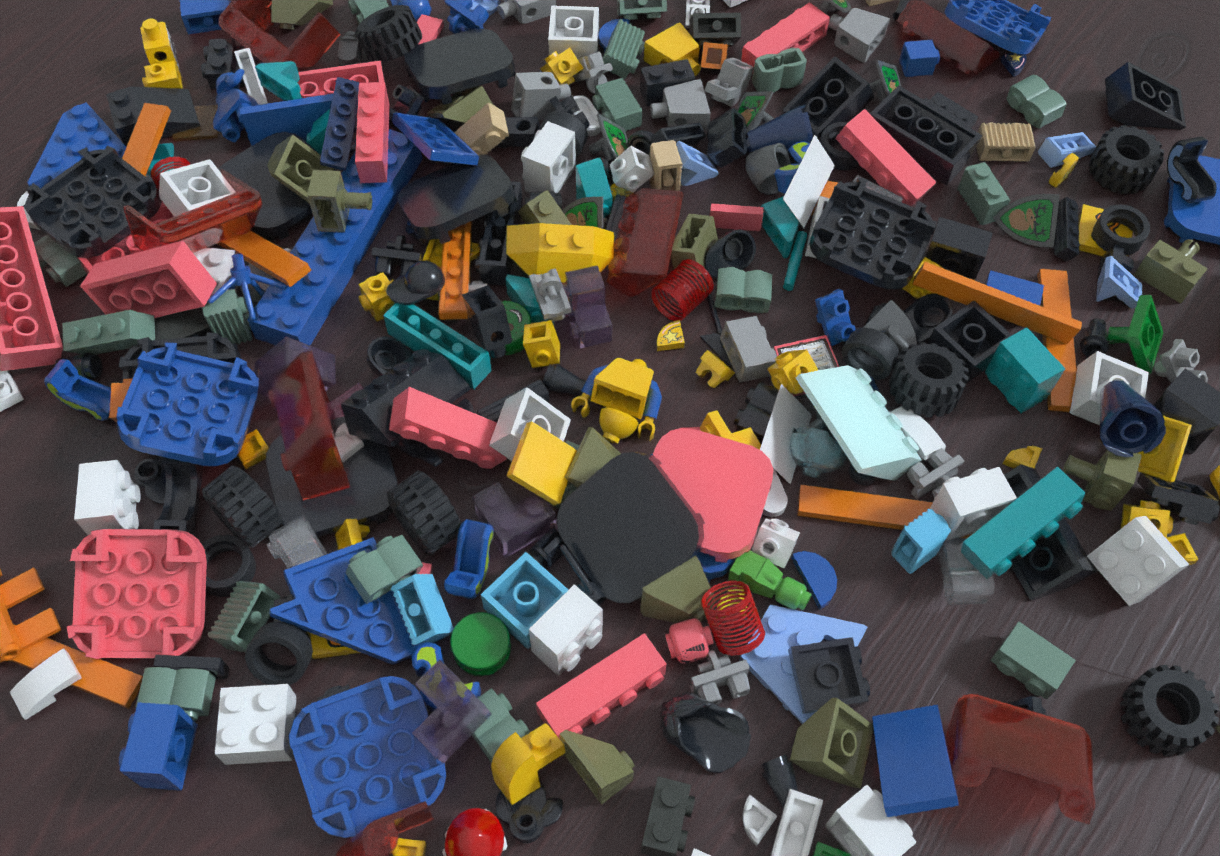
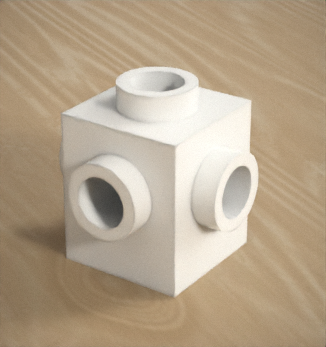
M633 146L627 148L610 164L613 182L619 188H624L632 193L654 175L649 155Z
M766 518L761 527L758 526L751 551L766 559L768 558L773 564L785 568L800 532L788 528V524L784 521Z

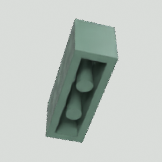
M133 310L62 323L63 351L76 354L89 352L96 355L132 348L138 343V339L149 337L151 340H155L154 315Z

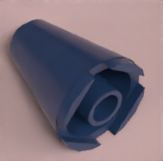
M798 106L747 132L746 153L776 143L783 144L787 150L797 142L806 141L810 143L813 139L808 112H805L806 106Z
M1116 380L1107 383L1100 392V438L1106 449L1118 456L1134 457L1133 453L1141 451L1144 454L1148 453L1161 443L1166 434L1162 413L1126 382Z

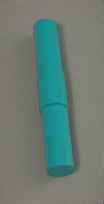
M804 231L797 232L783 284V288L788 291L794 288L807 238V233Z

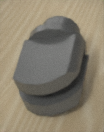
M348 31L338 43L337 58L340 66L360 64L362 47L355 32Z

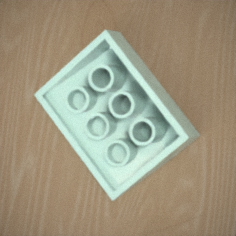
M847 365L803 373L796 377V380L858 473L895 481L912 466L922 461L917 454L918 446L909 436L906 437L900 429L903 427L901 421L893 413L890 414L885 407L887 404L885 398L878 391L872 389L869 384L871 378L863 369L860 368L858 370Z

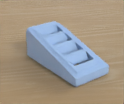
M1081 132L1046 138L1039 148L1038 154L1052 168L1063 165L1062 161L1071 153L1079 158L1092 154L1096 146Z

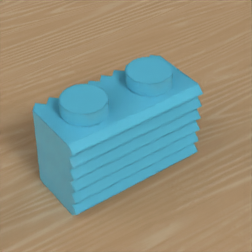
M927 509L926 512H923L921 516L919 515L913 522H909L908 526H904L891 551V555L909 574L913 573L939 552L948 537L947 535L951 532L947 521L932 509Z
M414 574L392 586L393 596L397 597L395 602L399 603L398 608L401 609L400 614L403 615L402 620L406 621L404 626L408 627L409 638L413 639L411 644L435 643L452 634L454 628L433 574Z

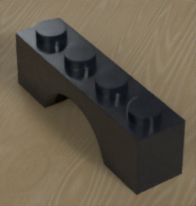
M164 457L166 476L165 501L159 519L154 521L153 529L180 530L189 532L194 536L204 466Z

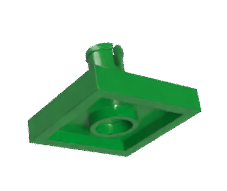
M1151 295L1139 296L1130 327L1111 326L1108 331L1109 343H1129L1137 368L1149 372L1148 374L1152 373L1164 333Z

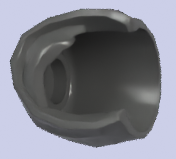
M776 143L759 148L746 157L745 168L747 174L760 193L766 195L780 193L774 172L776 169L791 164L788 150L783 144Z

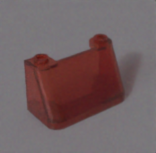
M977 694L963 695L958 699L945 736L954 783L968 787L979 786L986 781L992 766L1057 786L1059 791L1057 803L1060 811L1072 820L1090 824L1096 803L1093 755L1090 737L1082 727Z

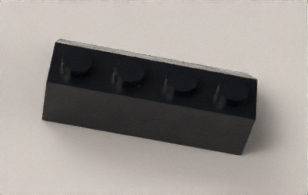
M899 85L869 113L929 175L945 185H948L962 170L983 137L980 133Z
M426 349L417 350L411 357L402 363L394 365L393 369L375 378L372 383L362 390L354 392L350 398L341 403L348 432L350 435L393 447L404 439L400 434L389 430L393 399L397 395L411 387L452 404L470 390L469 384L442 354L429 352Z
M1021 464L1004 475L1016 498H1019L1041 480L1035 468ZM1065 517L1058 522L1060 526L1052 535L1047 538L1042 535L1035 541L1036 546L1027 555L1021 557L1018 554L1011 560L1012 569L1032 601L1069 588L1097 572Z

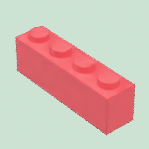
M809 2L802 8L795 10L787 18L781 19L769 30H765L754 40L747 42L742 49L741 61L754 67L755 60L766 54H778L790 48H799L803 52L827 35L830 17Z
M385 82L359 83L355 163L360 183L387 182L390 104Z
M865 109L849 121L835 138L858 161L859 165L897 201L913 206L936 184V181Z
M408 387L393 399L389 430L400 434L403 438L427 444L429 448L440 449L452 454L455 458L469 460L485 469H492L507 459V457L489 446L497 422L411 387Z
M644 633L536 703L537 713L543 723H546L559 739L560 733L564 730L582 734L584 727L592 722L595 725L601 723L610 716V710L619 704L622 707L630 704L637 698V693L645 687L652 689L664 680L663 675H665L667 663Z

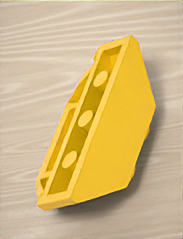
M546 223L507 226L506 254L528 276L544 274L556 268L561 283L589 284L614 259V232L594 226Z

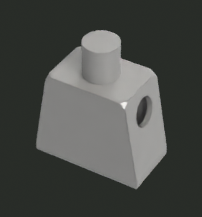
M504 0V3L497 6V10L502 19L513 15L521 24H527L550 16L551 6H556V0Z
M852 8L845 18L833 14L829 20L828 27L837 31L834 43L838 48L865 63L885 38L890 18L858 8Z
M551 72L516 73L511 111L515 117H538V121L543 120L548 113L556 111L550 99L555 96L558 100L569 97L571 95L570 87L567 83L559 85Z
M701 79L666 87L663 90V102L650 104L652 119L665 117L668 127L700 122L704 131H708L711 113Z

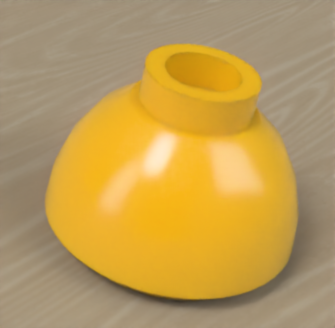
M605 407L600 411L599 422L604 432L603 437L611 443L618 444L620 439L630 436L639 425L634 417L620 410Z

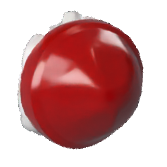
M471 808L461 812L452 821L445 833V848L442 853L443 856H501L502 852L507 848L501 822L487 809Z

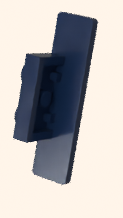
M341 77L336 79L320 165L345 171L349 154L353 155L355 152L356 139H353L352 136L353 133H357L356 115L360 82Z

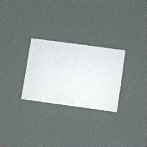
M815 135L783 197V200L803 228L835 166Z
M781 384L760 450L770 459L772 467L791 484L805 439V428L809 425L812 415Z

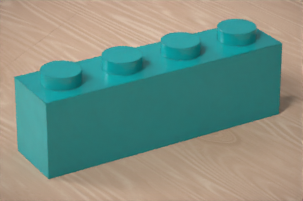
M395 303L383 315L388 335L402 342L413 351L426 349L429 352L442 354L469 384L471 389L474 390L491 372L489 352L414 304L400 305Z
M1057 466L963 541L961 553L986 579H989L995 573L997 576H1000L1011 567V560L1018 554L1021 557L1027 555L1036 546L1035 541L1042 535L1045 538L1052 535L1060 526L1058 522L1064 517L1068 519L1073 518L1083 508L1081 502L1085 492Z

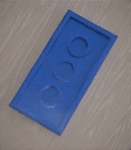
M333 94L240 108V115L251 146L272 134L281 132L294 133L307 142V134L311 133L313 122L331 108Z
M393 113L392 123L429 160L469 165L478 164L479 156L440 119Z
M938 704L872 716L886 816L893 817L959 806Z

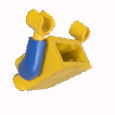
M616 358L609 365L593 369L581 389L582 396L575 397L571 402L573 413L576 412L578 406L583 405L581 415L583 418L587 417L590 413L588 401L591 397L590 401L620 410L638 419L644 416L645 420L638 426L637 436L640 438L641 430L649 429L651 431L649 441H651L655 434L653 420L657 419L662 400L658 384L652 380L654 371L647 368L646 363L641 359H634L630 362L622 358Z

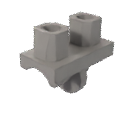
M600 51L578 59L584 69L579 74L574 75L576 82L587 79V88L593 94H595V86L607 82L605 75L602 73L613 70L611 62L604 64Z
M556 268L544 274L529 275L530 283L544 320L548 319V321L552 320V322L564 319V314L571 313V306Z
M1175 339L1173 347L1160 355V361L1154 366L1156 374L1161 377H1167L1171 383L1185 368L1203 381H1208L1205 371L1194 370L1200 359L1198 349L1186 348L1183 339Z
M941 448L928 459L930 465L935 469L932 472H929L921 462L912 466L907 473L911 483L915 486L911 494L917 500L933 490L932 494L934 497L937 496L942 488V484L957 475V467L965 462L960 455L952 458Z
M711 650L708 652V657H706L707 662L697 665L700 675L691 677L692 685L689 686L691 693H695L699 698L718 705L722 701L718 691L719 687L728 685L733 698L749 694L750 686L747 675L750 668L746 659L731 664L728 655L718 658L716 653Z

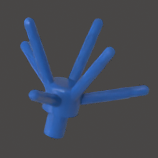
M234 254L231 256L234 266L230 269L231 278L208 299V302L212 304L225 291L235 289L236 286H242L250 319L254 321L256 320V315L248 285L250 284L261 297L265 292L256 281L281 289H285L286 285L251 273L250 267L245 266L243 254Z

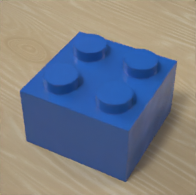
M138 702L136 711L130 716L128 722L129 738L127 745L120 752V772L142 788L182 791L198 724L179 705Z

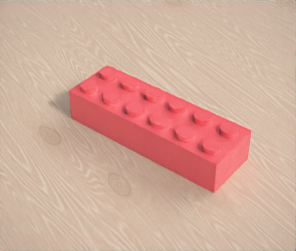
M1 207L0 371L54 365L55 361L62 356L63 345L24 207Z

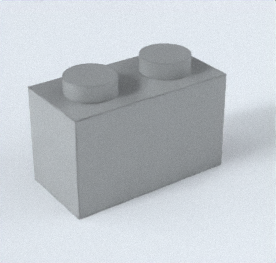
M757 316L726 321L720 339L739 383L769 377L770 373L767 368L775 363L777 355L775 350L770 347L766 330L760 325Z

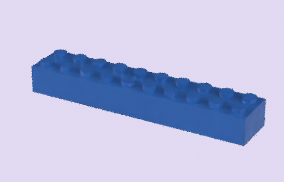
M389 129L387 182L360 183L355 163V151L347 163L346 170L341 173L343 183L348 192H371V210L350 209L345 233L318 231L314 217L312 218L290 252L307 262L311 271L291 287L286 285L285 289L269 285L254 308L256 320H251L250 316L247 319L255 339L302 355L306 354L397 203L399 192L409 183L423 159L421 151L403 133Z

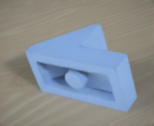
M681 141L676 143L683 164L680 180L682 186L705 181L719 174L706 154Z
M1112 256L1106 257L1097 282L1096 301L1099 302L1116 295L1120 301H1123L1131 309L1136 308L1139 296L1142 295V283Z

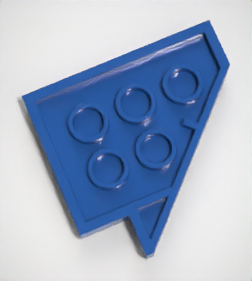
M87 102L74 106L62 114L27 183L29 186L34 183L39 188H42L80 161L81 157L78 151L85 147L89 151L99 149L105 150L106 146H110L122 158L126 146Z
M374 537L284 570L283 575L294 600L271 608L269 610L270 617L295 625L302 630L391 665L411 658L414 650L419 646L411 644L413 639L409 638L408 627L404 626L406 621L402 620L403 615L400 614L399 603L395 602L397 597L393 596L394 591L390 590L380 598L366 604L346 575V570L350 564L349 560L354 555L364 550L366 553L377 549Z

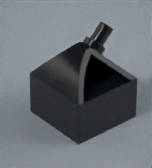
M1186 368L1154 404L1163 416L1192 425L1184 449L1186 453L1193 454L1220 424V392Z

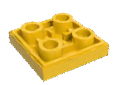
M531 421L525 425L507 477L551 504H560L568 483L565 476L577 450Z

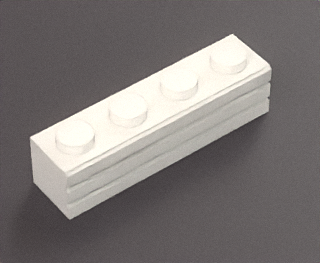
M250 48L234 51L239 68L245 71L243 80L248 95L252 96L258 105L268 104L256 72Z

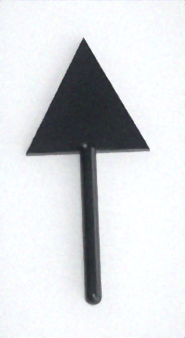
M710 293L707 296L717 333L701 335L700 338L730 367L731 362L720 339L722 328Z

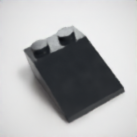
M834 56L782 111L786 113L798 106L805 105V112H808L813 137L815 135L819 139L827 126L837 122H847L858 115L874 98V94L869 82Z
M1126 62L1105 78L1108 114L1113 120L1127 126L1178 130L1186 128L1181 90L1130 62Z
M130 86L106 94L115 129L126 147L144 103L164 105L171 110L161 139L200 127L189 89Z

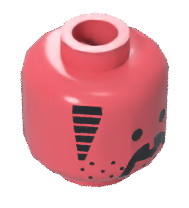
M697 618L674 623L670 626L669 633L665 634L671 658H677L681 664H687L708 657V646L714 644L709 625L702 627L701 622Z

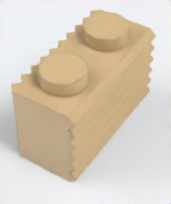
M487 103L454 132L477 155L488 154V151H491L505 137L509 136L504 111L491 103Z
M990 122L987 124L982 123L979 127L978 133L983 135L976 148L979 161H1030L1036 147L1029 123L1025 125L1024 123L996 124Z
M670 140L652 143L650 147V161L654 175L649 181L654 200L676 199L680 196L681 169L683 165L676 142Z

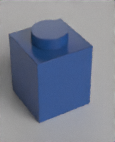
M933 40L904 42L899 59L904 76L933 75L935 66L939 63L940 54L939 50L935 48Z

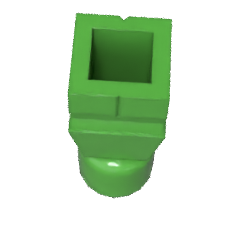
M752 551L745 552L740 557H737L729 572L728 581L744 582L749 586L752 593L772 598L775 595V600L789 609L796 610L800 608L804 610L812 595L806 591L807 587L791 577L783 579V573L768 558L766 559Z

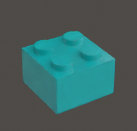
M1026 327L1000 342L985 374L988 376L989 381L996 385L1006 396L1007 401L1022 414L1048 398L1065 368Z

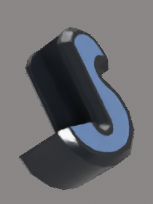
M1203 136L1177 141L1173 144L1167 159V173L1176 185L1183 187L1181 197L1187 203L1211 200L1217 191V183L1198 161V157L1202 155L1208 143V140Z

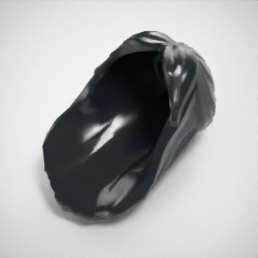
M689 692L674 696L661 705L660 728L667 742L675 745L686 755L695 759L707 771L722 773L734 767L748 753L751 740L749 725L746 718L739 711L717 706L712 702L699 698L697 694Z

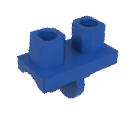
M472 0L444 1L450 7L451 15L448 16L447 21L450 22L449 30L453 34L469 29H484L483 24L489 15L483 6L479 4L471 12L469 9L473 6Z
M836 289L827 296L815 299L818 314L816 315L817 322L822 324L824 334L827 336L831 346L847 341L851 333L856 330L855 326L851 324L848 311L850 307L848 300H845L842 290Z

